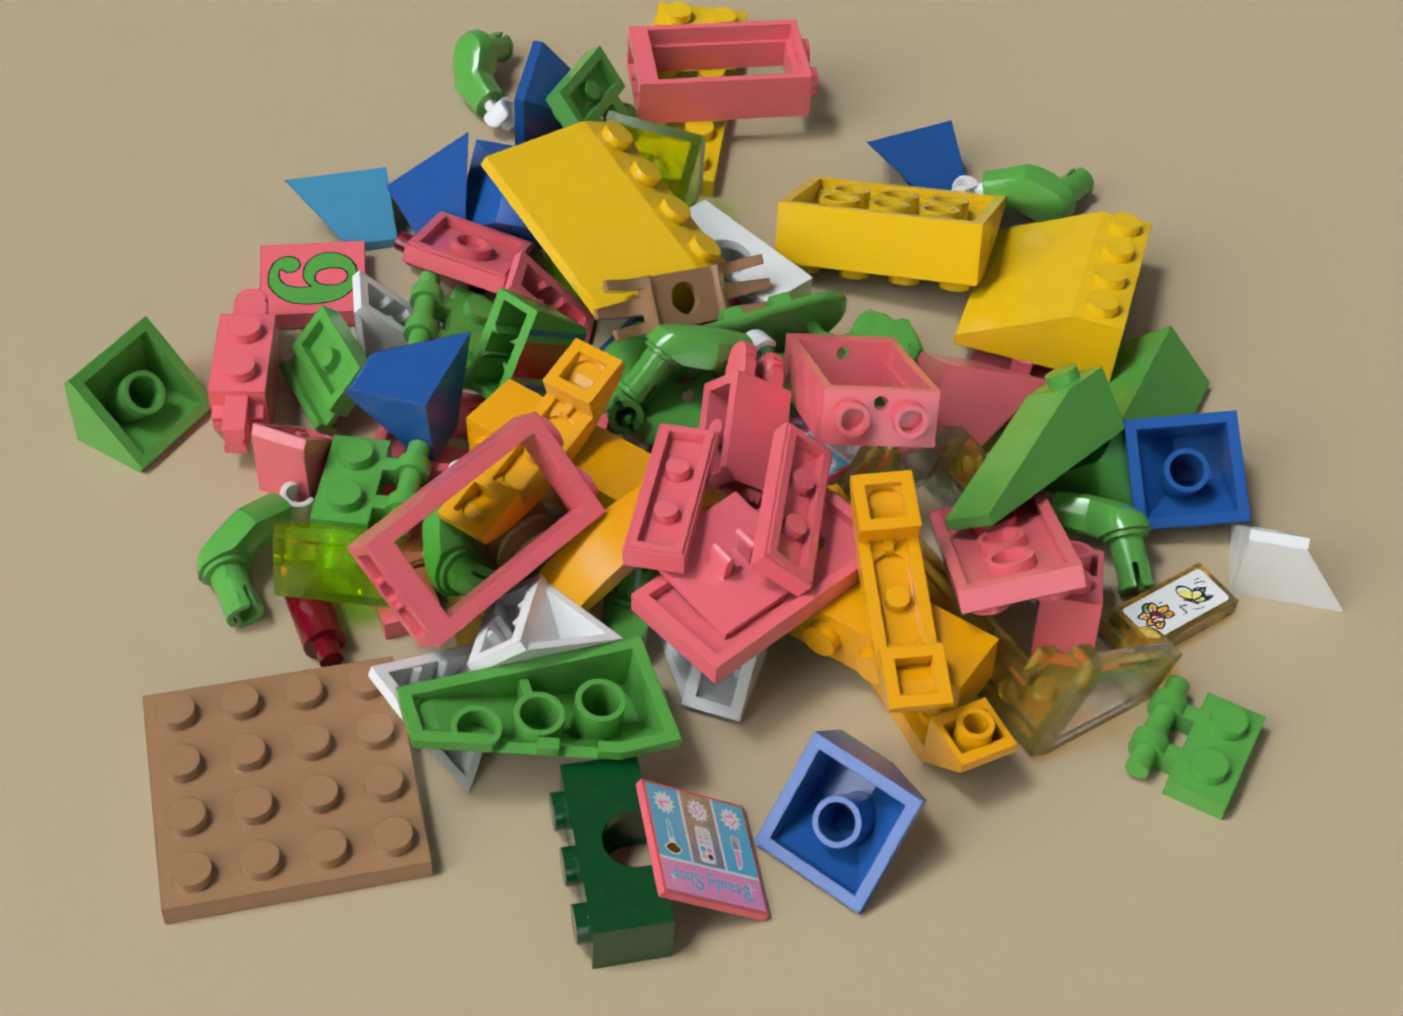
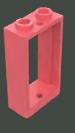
M796 19L628 27L627 70L638 124L809 116L811 96L818 95L817 67H810L808 38H801ZM783 66L785 74L658 79L657 75L658 71Z
M786 333L782 387L792 391L791 401L816 441L822 445L935 447L941 391L894 337ZM841 347L848 349V354L844 358L836 356L837 350ZM881 397L886 404L883 407L874 406L876 398Z
M537 411L513 417L346 547L419 647L442 646L606 511L596 497L598 489L592 478L583 469L574 466L562 448L564 441L558 429L548 419L540 417ZM522 443L569 512L445 612L395 544V541Z

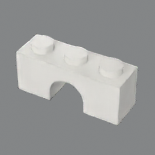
M706 200L689 208L692 219L702 232L719 245L721 256L726 262L762 254L764 264L730 273L725 279L731 282L763 278L770 279V288L736 297L742 305L766 302L769 296L787 291L792 299L811 294L812 276L742 227L731 217Z

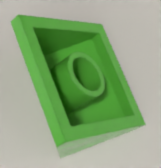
M147 316L136 322L64 383L77 440L138 472L146 468L210 410L206 388Z

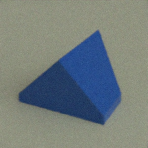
M952 120L866 142L901 175L909 186L952 190V184L955 179L965 175Z
M469 132L386 186L415 234L441 211L469 220L466 211Z
M471 332L374 352L368 357L345 394L406 448L412 440L419 439L428 443L430 446L428 459L436 462L458 426Z

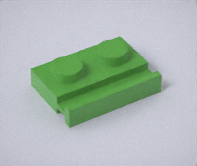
M321 305L293 344L294 356L290 361L283 359L279 367L314 429L333 436L337 431L334 422L339 415L347 417L357 404L345 392L366 362L367 357L340 313Z

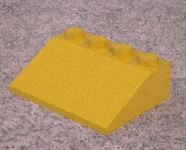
M581 121L486 156L480 164L594 317L595 309L639 298L638 290L624 294L604 293L603 281L631 279L649 275L655 276L726 262L721 256L719 245L702 232L692 219L691 210L686 203L674 196L661 179L662 174L658 167L645 159L634 145L632 134L617 122ZM729 274L723 275L724 280ZM678 283L672 290V303L683 314H689L695 302L693 292L687 285ZM643 315L635 316V317H631V318L643 317Z
M813 176L778 201L775 250L808 274L817 273L820 268L839 270V276L847 279H867L869 274L889 276L888 281L897 285H917L919 280L939 282V288L944 290L968 291L970 286H977L986 274L1006 206V196Z
M1099 211L999 229L986 274L980 283L972 288L953 343L1017 360L1033 362V364L1053 369L1071 364H1076L1079 371L1103 367L1108 383H1110L1152 223L1142 221L1129 213L1119 212L1113 214Z

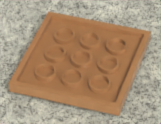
M393 656L142 696L160 903L165 924L433 876L431 855L407 730L403 720L368 677L371 666L394 661Z

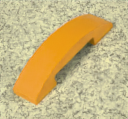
M578 338L572 342L542 380L547 393L532 411H537L540 417L548 419L558 429L564 441L562 448L571 461L574 460L601 418L625 369L622 360ZM520 443L447 500L439 508L437 515L441 520L484 544H488L522 519L552 486L525 447Z
M912 470L851 475L849 480L860 587L874 664L888 713L952 707L954 700L943 642H937L920 548L919 533L922 523Z
M641 485L606 508V511L566 543L537 573H541L549 584L587 612L636 568L623 565L622 549ZM707 493L705 494L701 513L717 504Z

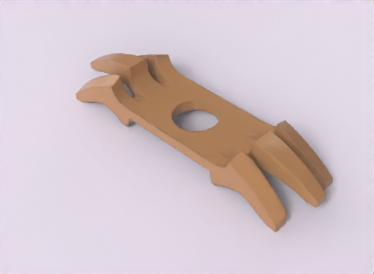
M762 254L712 266L661 275L603 281L604 293L624 294L638 290L639 298L595 309V318L598 320H613L643 315L645 323L612 331L616 341L645 335L660 324L685 323L695 325L718 320L720 310L734 307L729 306L728 299L770 288V279L763 278L724 283L723 275L764 264ZM678 283L687 285L693 292L695 302L689 314L680 313L672 303V290ZM767 301L740 305L743 313L765 308Z

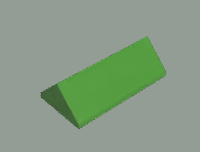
M1172 326L1121 342L1109 386L1122 420L1196 414L1210 382ZM1123 430L1051 482L1043 490L1055 494V491H1066L1095 495L1132 506Z

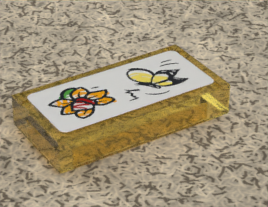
M1197 563L1113 608L1109 622L1149 661L1232 615L1239 600L1203 565Z

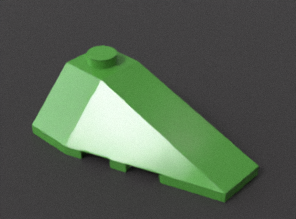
M1076 364L1057 368L1045 375L1046 384L1025 398L946 517L945 522L949 531L993 526L1125 429L1103 367L1079 371Z
M641 636L395 688V696L412 748L622 760L679 747L682 742V737Z

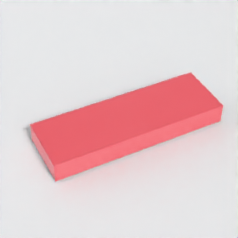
M787 421L773 433L750 566L798 597L812 588L832 451Z
M660 423L622 549L623 565L681 574L685 573L718 449L719 431Z

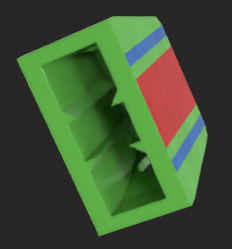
M499 288L466 373L464 384L487 399L504 382L511 379L544 397L547 392L542 380L576 338L585 342L587 336L586 328L546 304L506 288Z

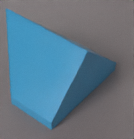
M386 167L284 180L343 242L364 241L365 251L394 247L397 232L391 194L386 187L389 184Z

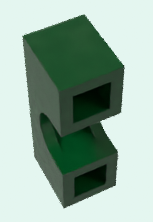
M637 756L622 760L598 759L560 765V791L549 793L550 813L554 832L565 830L568 846L560 847L559 849L563 882L565 887L576 886L579 903L571 904L570 906L574 939L576 945L588 943L592 969L672 956L675 926L670 899L658 897L652 865L640 867L626 866L616 862L609 856L614 851L623 847L647 844L636 789V783L642 779Z

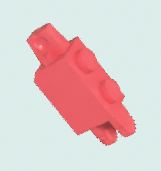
M254 287L251 289L246 288L244 291L241 290V293L237 294L232 314L220 313L207 392L214 431H221L222 438L225 440V453H248L253 424H274L281 374L279 364L282 361L276 314H268L267 294L264 293V290L260 291L259 288L254 289Z
M739 340L731 348L727 359L728 364L726 365L725 375L704 383L699 428L719 431L718 449L708 484L728 495L737 492L752 508L758 510L762 501L773 433L785 422L791 423L789 412L792 391L782 388L783 364L785 362L782 360L783 357L773 352H766L765 355L762 354L761 359H758L759 361L756 365V346L747 341Z

